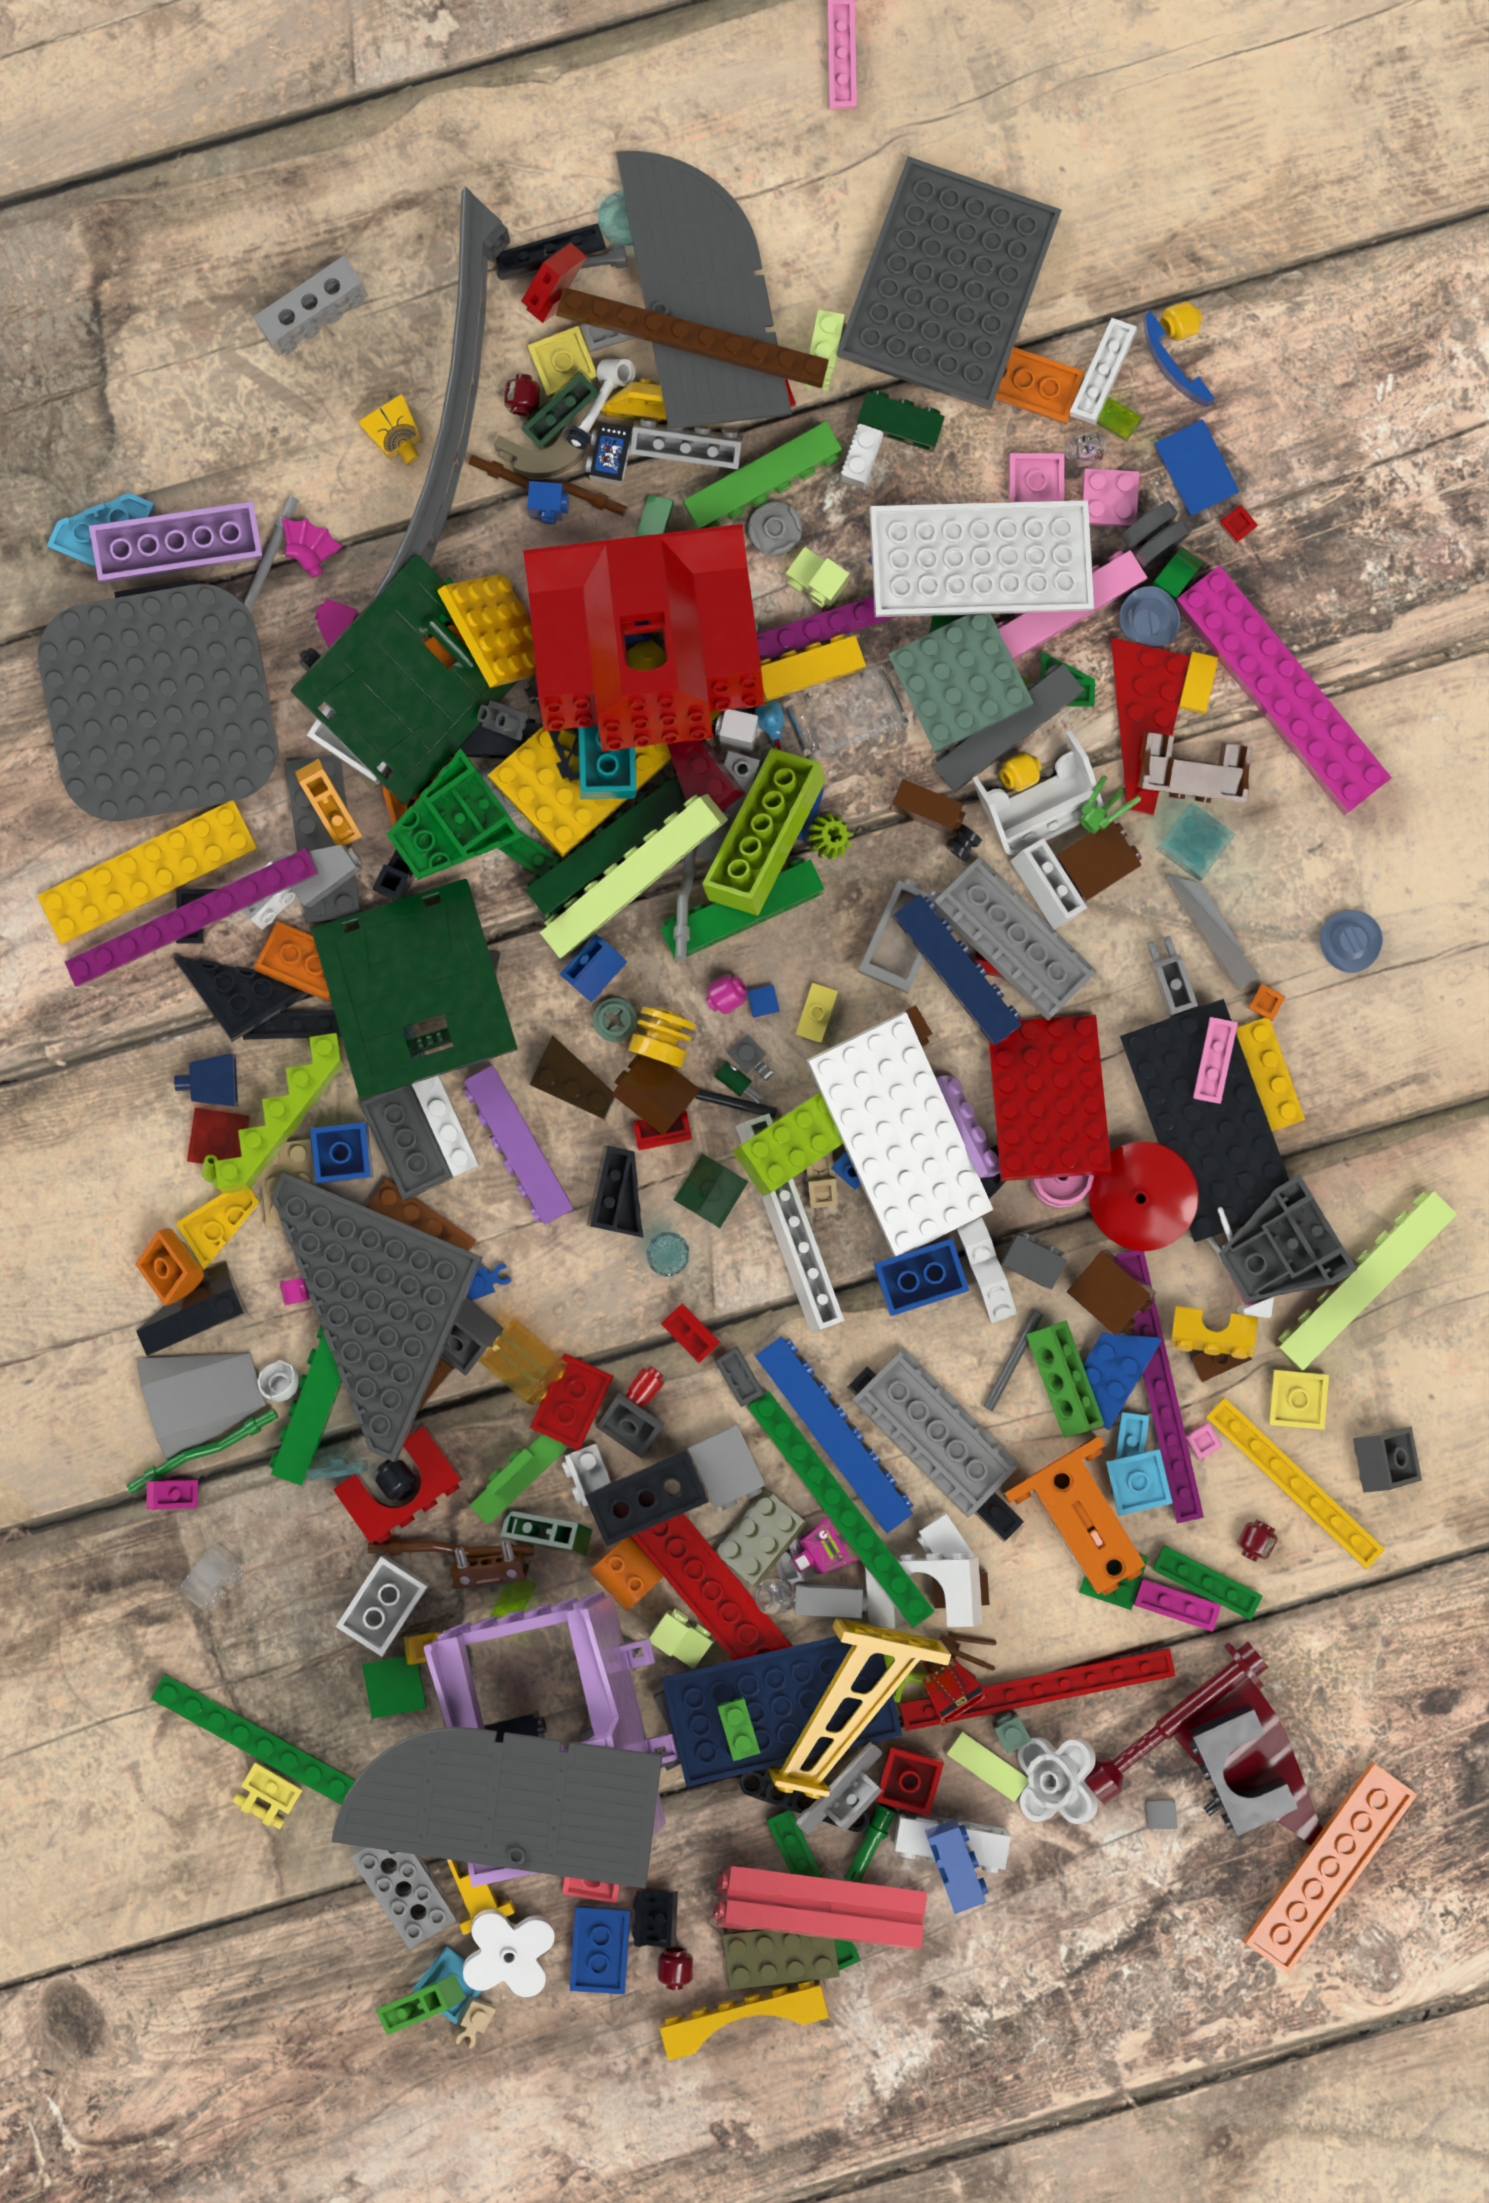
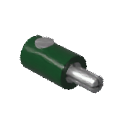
M728 1061L723 1064L714 1076L739 1097L744 1093L757 1104L763 1099L760 1093L749 1086L752 1080Z

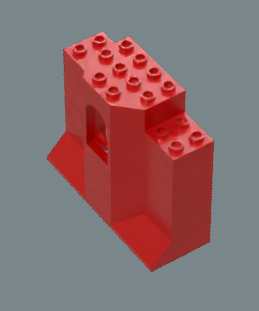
M743 524L523 550L529 594L538 699L544 731H559L562 729L586 728L598 725L602 751H616L625 748L674 744L676 742L700 741L713 738L711 711H726L728 709L752 708L765 705ZM651 620L649 625L635 626L634 624L637 621ZM663 631L667 658L664 665L648 671L630 668L627 663L625 635Z

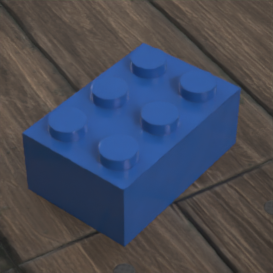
M953 1238L873 1263L889 1316L969 1291Z

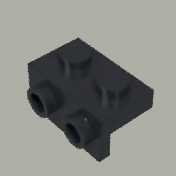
M656 1888L636 1891V1896L633 1900L635 1923L632 1928L635 1947L646 1945L665 1948L676 1947L678 1891Z

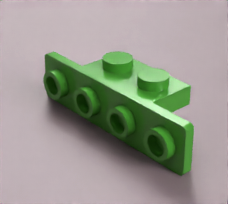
M541 1435L529 1448H525L523 1451L518 1448L507 1459L510 1464L503 1471L499 1467L487 1478L490 1483L470 1504V1507L486 1524H490L566 1450V1446L547 1436Z

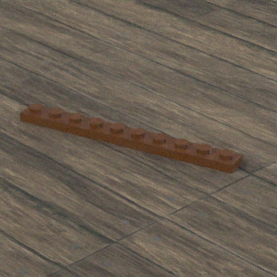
M563 287L556 313L558 317L822 388L829 359L566 287Z

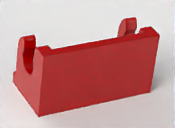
M687 1110L680 1115L664 1136L644 1120L633 1121L639 1151L693 1140Z
M683 1303L661 1323L698 1363L720 1343Z

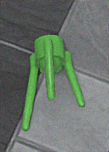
M1103 775L1088 802L1081 809L1084 814L1079 818V822L1087 831L1095 834L1100 828L1104 830L1109 823L1140 802L1141 797L1137 796L1108 816L1106 812L1125 792V789L1121 788L1102 808L1098 805L1092 807L1107 779Z

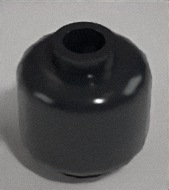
M388 1459L377 1468L379 1472L375 1482L388 1499L401 1501L415 1490L416 1477L403 1460L393 1462Z

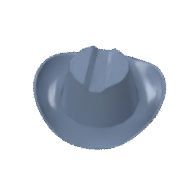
M1147 586L1135 590L1126 598L1120 609L1119 621L1124 634L1129 639L1145 646L1158 647L1170 643L1177 636L1180 628V613L1176 603L1166 591L1158 587Z
M1346 910L1334 914L1325 922L1320 934V945L1323 955L1333 967L1343 972L1355 973L1365 970L1378 958L1383 945V935L1380 926L1370 915L1361 911Z

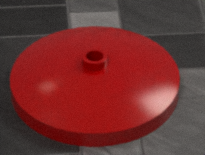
M1135 1141L1114 1149L1110 1152L1111 1174L1093 1175L1094 1178L1089 1190V1206L1097 1226L1111 1241L1130 1250L1153 1251L1174 1243L1189 1229L1198 1210L1199 1187L1192 1168L1175 1150L1157 1142ZM1139 1193L1145 1195V1202L1138 1201L1137 1196Z

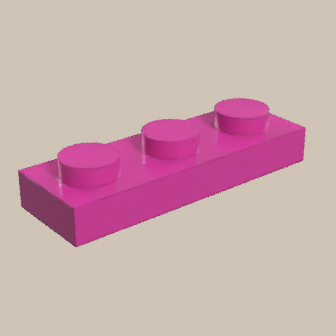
M1145 1579L1141 1580L1133 1604L1134 1606L1212 1632L1221 1608L1220 1604Z

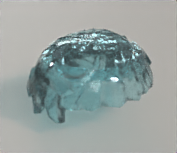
M662 1232L650 1240L647 1248V1261L650 1268L663 1277H673L681 1273L689 1262V1245L683 1237L674 1232Z

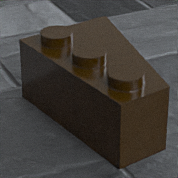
M552 1035L529 1085L606 1120L616 1099L612 1096L613 1091Z

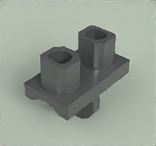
M489 700L488 706H480L477 720L483 722L482 727L516 740H522V730L526 727L525 721L528 719L529 714Z

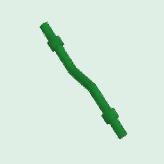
M272 1408L256 1419L252 1417L243 1422L244 1426L216 1442L183 1451L157 1467H150L144 1471V1475L127 1484V1488L133 1494L147 1486V1481H161L162 1476L187 1461L221 1452L248 1435L254 1436L261 1431L263 1426L279 1418L276 1410Z

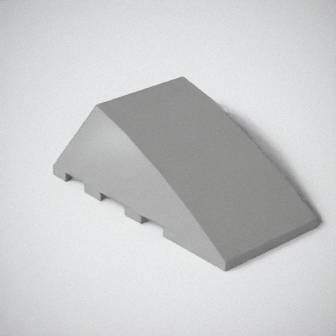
M251 1353L137 1359L141 1389L157 1441L167 1461L183 1451L198 1447L266 1406L264 1396L260 1393L258 1387V1376Z

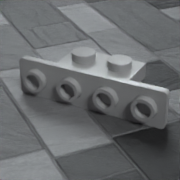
M872 1742L861 1747L856 1757L848 1766L843 1767L839 1771L837 1778L828 1787L830 1791L829 1797L820 1796L819 1799L800 1814L796 1825L809 1835L828 1815L846 1832L883 1791L865 1774L883 1752Z

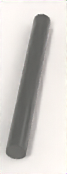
M1033 1310L983 1405L986 1409L993 1412L1029 1343L1026 1334L1036 1330L1044 1314Z

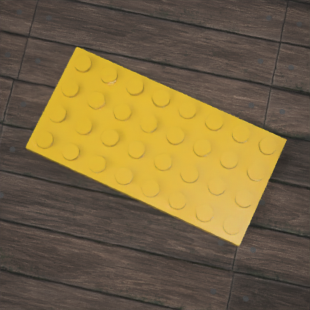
M651 638L649 641L638 642L626 653L628 666L639 671L656 669L667 661L666 653ZM722 711L710 712L711 724L718 719L719 714L722 715ZM542 727L488 774L487 779L563 857L627 799L580 800L579 778L572 782H569L568 778L562 779L556 763L561 762L557 755L548 731H544ZM561 730L558 741L560 745L571 749L576 736ZM577 742V745H576V747H575V749H574V750L577 751V752H578V742ZM667 744L635 747L636 791L672 760ZM563 751L567 759L570 752ZM572 754L568 764L574 774L579 772L578 757Z

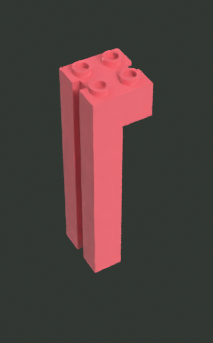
M730 1866L723 1870L722 1875L718 1874L716 1891L721 1893L719 1903L715 1902L713 1909V1919L717 1920L716 1927L747 1931L759 1929L912 1950L922 1948L923 1915L926 1909L927 1892Z

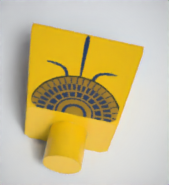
M402 394L358 421L364 433L388 459H392L399 454L404 463L410 465L420 458L413 445L419 442L421 437Z

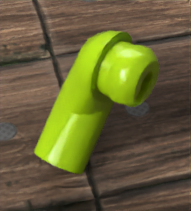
M208 1155L205 1157L202 1166V1177L206 1181L213 1183V1187L218 1189L214 1162L218 1161V1159L214 1155Z

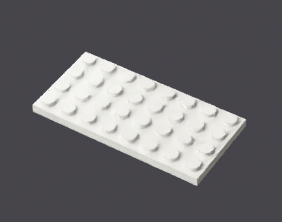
M1088 500L870 506L869 508L875 617L1092 611L1094 609Z
M902 1012L806 1060L894 1257L911 1252L993 1210L906 1012Z

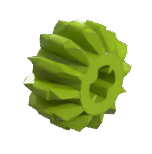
M826 813L823 817L818 816L814 818V824L809 825L807 828L812 833V835L806 838L807 841L813 842L810 851L818 850V858L827 856L828 860L836 859L837 856H844L846 854L845 849L853 845L847 839L854 834L846 830L850 823H841L842 815L833 817L831 813Z

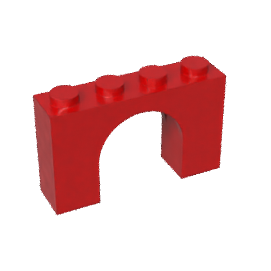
M426 1425L407 1437L403 1445L416 1463L421 1474V1487L412 1502L403 1506H389L380 1502L358 1472L333 1489L370 1544L375 1540L381 1544L393 1535L390 1530L399 1524L401 1528H404L415 1520L413 1514L418 1510L422 1509L424 1513L438 1504L435 1500L438 1496L445 1493L448 1497L461 1488L458 1483L463 1478Z

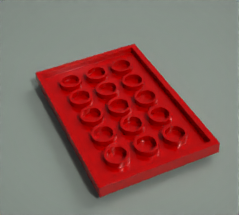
M1096 1015L1051 1018L1049 1021L1046 1018L1018 1020L1021 1026L997 1045L992 1046L988 1041L1001 1181L1111 1174L1112 1166Z

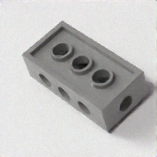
M342 256L253 318L278 356L281 354L287 355L293 352L298 347L297 343L303 339L309 340L315 337L320 332L319 328L327 323L331 325L341 319L342 313L350 307L355 309L365 302L364 298L368 295L363 282L345 256Z
M355 1846L351 1849V1860L409 1950L457 1921L456 1909L421 1855ZM386 1858H392L396 1863L386 1865L382 1861ZM401 1881H407L410 1883V1886L401 1888L397 1884ZM421 1904L425 1909L416 1911L412 1906Z

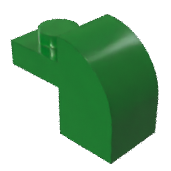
M1181 547L1152 586L1163 589L1175 601L1203 565V562L1184 547Z

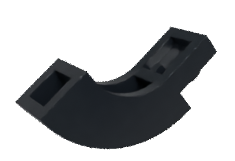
M395 849L389 863L383 865L373 886V891L400 902L407 894L416 876L397 849Z

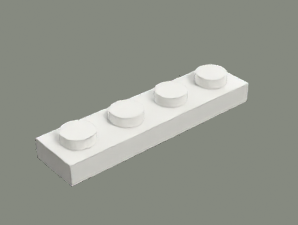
M1111 318L1070 410L1071 417L1096 425L1136 335L1137 326Z

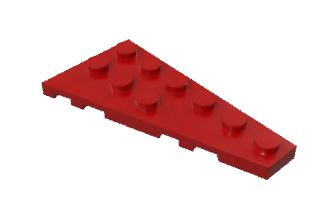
M1111 638L1125 801L1127 804L1137 796L1141 797V801L1130 808L1129 811L1153 816L1159 791L1138 787L1142 759H1139L1143 733L1151 732L1173 735L1191 656Z

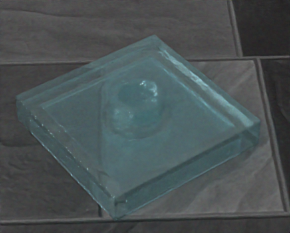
M344 1458L328 1460V1465L312 1467L306 1470L307 1478L309 1481L361 1474L367 1471L368 1464L367 1459L345 1462Z

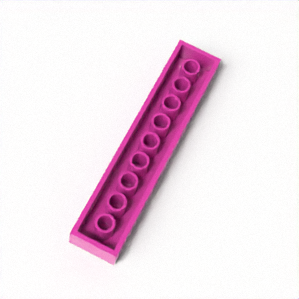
M1220 565L1176 599L1175 603L1182 616L1211 652L1218 657L1220 663L1344 816L1392 778Z

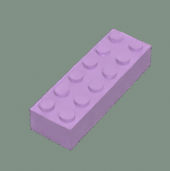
M253 501L89 526L99 584L262 559Z

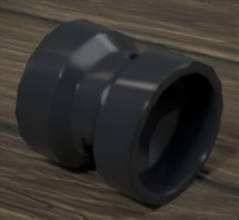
M961 824L960 828L956 830L958 836L949 839L944 846L960 860L966 862L971 856V847H978L983 840L970 828Z

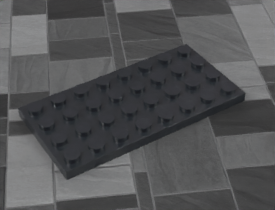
M1224 999L1119 1036L1157 1142L1179 1153L1188 1162L1197 1179L1199 1205L1195 1219L1189 1227L1194 1243L1225 1232L1218 1213L1219 1207L1223 1208L1230 1229H1235L1245 1225L1276 1188L1290 1181L1237 1034H1235L1221 1104L1193 1098L1210 1017L1232 1021Z

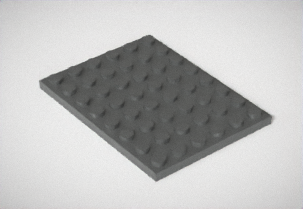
M908 156L836 354L837 357L991 411L1062 210Z

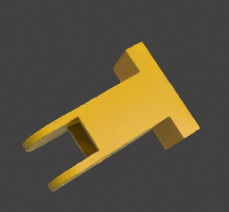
M447 1859L470 1914V1917L460 1921L459 1926L463 1935L472 1932V1921L483 1910L495 1909L502 1912L506 1917L515 1913L516 1907L512 1899L499 1904L490 1883L472 1887L469 1872L461 1875L456 1861Z

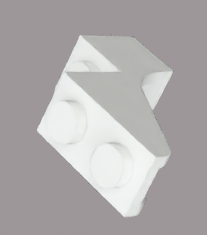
M980 1216L956 1228L991 1323L1017 1314L1007 1279L998 1261L991 1237L982 1217Z

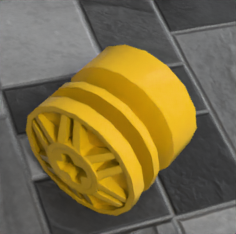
M642 1007L641 1014L650 1017L651 1021L638 1020L637 1024L646 1029L647 1033L646 1035L633 1034L628 1052L638 1054L641 1057L644 1055L668 1063L671 1067L682 1069L687 1051L678 1047L677 1043L678 1041L691 1042L692 1037L682 1034L681 1031L682 1029L695 1031L696 1024L684 1018L683 1015L666 1009Z

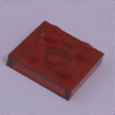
M195 1108L187 1162L203 1164L205 1157L208 1155L216 1156L218 1161L242 1157L238 1130L249 1128L250 1116Z

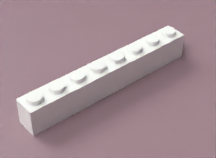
M770 1114L737 1125L736 1129L741 1143H744L772 1124ZM792 1178L772 1193L761 1196L811 1333L843 1322L844 1318Z

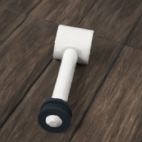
M604 359L599 363L597 378L602 384L600 393L594 399L578 428L573 427L566 437L567 441L575 448L584 450L591 440L588 432L612 390L617 387H626L634 381L635 368L630 360Z

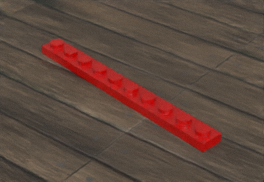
M1167 1648L985 1685L982 1687L985 1689L986 1698L949 1722L1175 1677L1171 1650ZM928 1697L900 1703L905 1731L940 1724Z

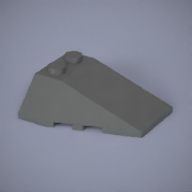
M1301 1175L1276 1188L1264 1204L1257 1209L1249 1221L1218 1254L1246 1302L1332 1285L1357 1271Z

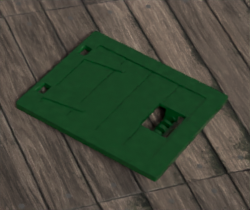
M419 555L412 556L290 690L400 803L405 805L408 804L481 723L477 720L480 706H488L489 700L500 702L518 682L489 687L469 648L439 619L443 614L458 630L437 591L447 584ZM425 632L432 634L456 659L449 669L419 640ZM323 703L334 712L329 719L318 709ZM382 762L393 771L388 778L376 768Z
M467 879L403 898L400 902L393 901L312 928V934L356 1090L361 1100L505 1055L518 1049ZM440 895L441 903L426 907L423 900ZM359 921L360 929L345 932L344 925ZM438 1016H445L446 1028L412 1039L405 1037L404 1027ZM453 1043V1047L411 1059L413 1055Z

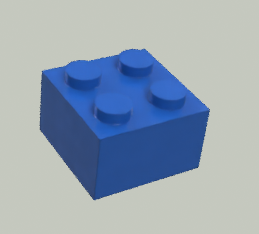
M362 1122L310 1128L316 1183L322 1184L374 1178L368 1123Z

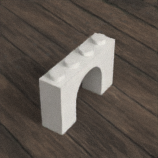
M969 1552L952 1553V1558H943V1553L926 1554V1558L917 1559V1554H902L900 1559H896L909 1577L916 1572H922L931 1575L940 1583L946 1600L947 1627H974L983 1624L978 1557H969ZM866 1569L869 1625L887 1629L904 1626V1618Z

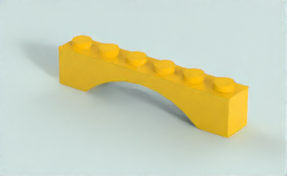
M814 1980L798 1982V1987L787 1989V1986H780L772 1989L771 1994L761 1996L760 1993H754L745 1996V2001L738 2003L728 2000L717 2004L718 2008L708 2011L707 2007L692 2010L689 2016L681 2018L680 2014L664 2018L665 2022L660 2023V2032L668 2061L695 2054L703 2042L715 2031L741 2018L758 2015L777 2016L792 2020L801 2025L829 2018L821 1982H814Z

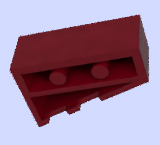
M706 739L667 744L686 801L696 794L698 797L708 794L719 809L724 812L746 793Z

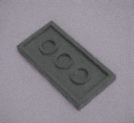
M412 1085L379 1094L359 1102L403 1201H407L454 1178Z

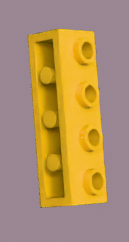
M845 634L830 639V644L824 646L821 645V642L814 643L805 647L806 652L797 654L796 650L780 655L782 660L772 662L771 658L760 661L764 702L858 672L865 668L866 664L856 635L849 638Z

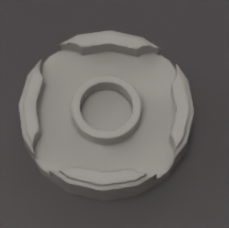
M777 501L764 503L755 509L750 518L748 526L750 541L758 551L765 555L774 557L786 555L795 549L801 540L802 523L800 516L794 508Z

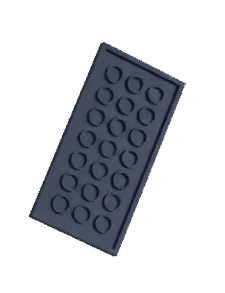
M833 1636L661 1677L686 1787L784 1764L853 1644L843 1643L838 1636ZM875 1653L868 1658L851 1686L852 1691L866 1693L872 1690L887 1670L884 1654ZM893 1694L849 1748L902 1736ZM744 1697L760 1753L733 1761L717 1705ZM851 1697L843 1699L827 1724L826 1730L833 1732L841 1730L860 1706L862 1700ZM820 1737L807 1758L822 1755L833 1741V1738Z

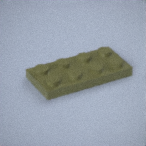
M759 1929L723 1933L730 1990L840 1977L835 1939Z

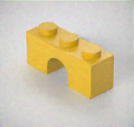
M1176 1306L1171 1347H1176L1178 1350L1185 1352L1192 1351L1193 1349L1202 1350L1209 1355L1231 1354L1232 1357L1238 1359L1253 1357L1258 1317L1231 1313L1228 1327L1223 1331L1213 1332L1208 1330L1203 1324V1309Z

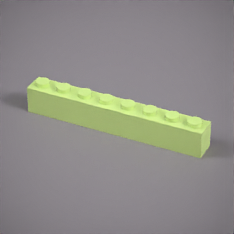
M696 794L684 803L686 807L684 811L680 814L674 812L664 820L666 825L659 832L657 829H654L643 838L646 842L639 849L637 846H634L623 855L626 859L619 866L617 863L611 865L603 872L606 876L600 882L594 880L584 888L585 895L580 899L576 896L564 905L565 912L560 916L556 913L545 921L544 924L547 927L540 934L559 958L567 956L728 821L708 794L698 797Z
M1423 1191L1412 1202L1415 1206L1408 1213L1403 1211L1393 1221L1396 1226L1389 1233L1386 1230L1383 1231L1374 1240L1377 1245L1370 1252L1367 1250L1363 1251L1355 1259L1357 1271L1339 1280L1338 1284L1331 1291L1326 1289L1316 1299L1318 1304L1312 1310L1307 1308L1297 1318L1300 1323L1293 1330L1287 1328L1278 1337L1280 1343L1276 1347L1299 1370L1303 1371L1457 1215L1435 1191H1429L1427 1194Z

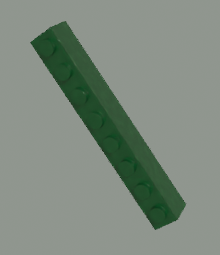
M677 775L672 779L670 777L663 779L656 786L658 789L651 795L648 793L642 795L636 800L635 807L629 811L624 809L613 818L614 823L607 828L605 826L598 828L591 835L593 838L586 844L583 842L577 844L571 849L569 857L563 861L561 858L556 860L548 867L549 872L542 877L539 875L535 876L526 884L528 887L525 889L527 898L545 921L561 910L571 899L585 892L584 888L591 882L602 879L605 876L603 872L611 865L617 863L619 866L626 859L623 855L634 846H637L639 849L646 842L643 838L654 829H657L659 832L666 826L664 820L674 812L680 814L686 809L684 806L686 800Z

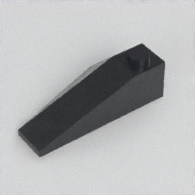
M227 1262L205 1271L202 1281L191 1293L173 1304L163 1306L136 1330L146 1356L248 1313Z

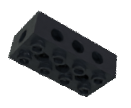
M687 1450L584 1495L606 1547L709 1502ZM668 1480L678 1481L680 1484V1491L678 1493L669 1494L665 1490L664 1485ZM641 1492H652L655 1501L651 1505L642 1504L639 1499ZM617 1502H625L629 1506V1513L625 1516L617 1515L614 1511V1505Z

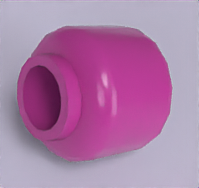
M725 973L708 985L706 1002L714 1012L719 1010L723 1014H729L744 1004L746 1001L745 994L748 990L739 976Z

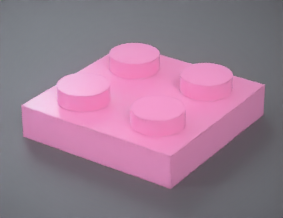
M1064 453L1009 454V503L1064 501Z
M1085 468L1082 501L1088 500L1089 525L1131 527L1137 521L1138 471Z

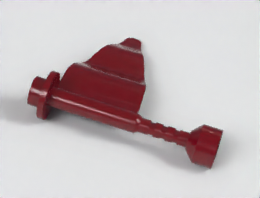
M1228 1642L1224 1647L1234 1658L1232 1662L1157 1720L1151 1730L1113 1760L1096 1757L1093 1770L1084 1780L1103 1805H1106L1122 1792L1124 1779L1122 1773L1165 1739H1171L1172 1737L1178 1741L1198 1765H1201L1203 1762L1200 1755L1194 1756L1189 1746L1188 1740H1191L1192 1737L1188 1730L1249 1703L1255 1710L1265 1735L1235 1748L1228 1755L1223 1768L1226 1784L1237 1790L1248 1791L1282 1777L1287 1783L1298 1809L1274 1819V1821L1295 1833L1310 1846L1323 1830L1287 1734L1276 1713L1260 1691L1264 1685L1258 1676L1269 1667L1249 1642H1246L1238 1650H1235L1231 1643Z

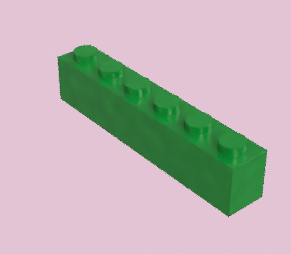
M320 1325L316 1337L320 1339L317 1349L312 1348L307 1360V1364L311 1365L307 1375H302L297 1388L301 1390L298 1401L293 1400L288 1415L292 1416L288 1427L283 1426L278 1441L282 1442L279 1453H273L269 1467L273 1468L272 1476L300 1486L306 1483L342 1385L337 1369L338 1366L327 1344L322 1325Z

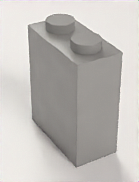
M738 1424L688 1447L715 1509L721 1506L722 1510H726L738 1504L737 1498L746 1495L749 1499L763 1492L761 1487L766 1484Z

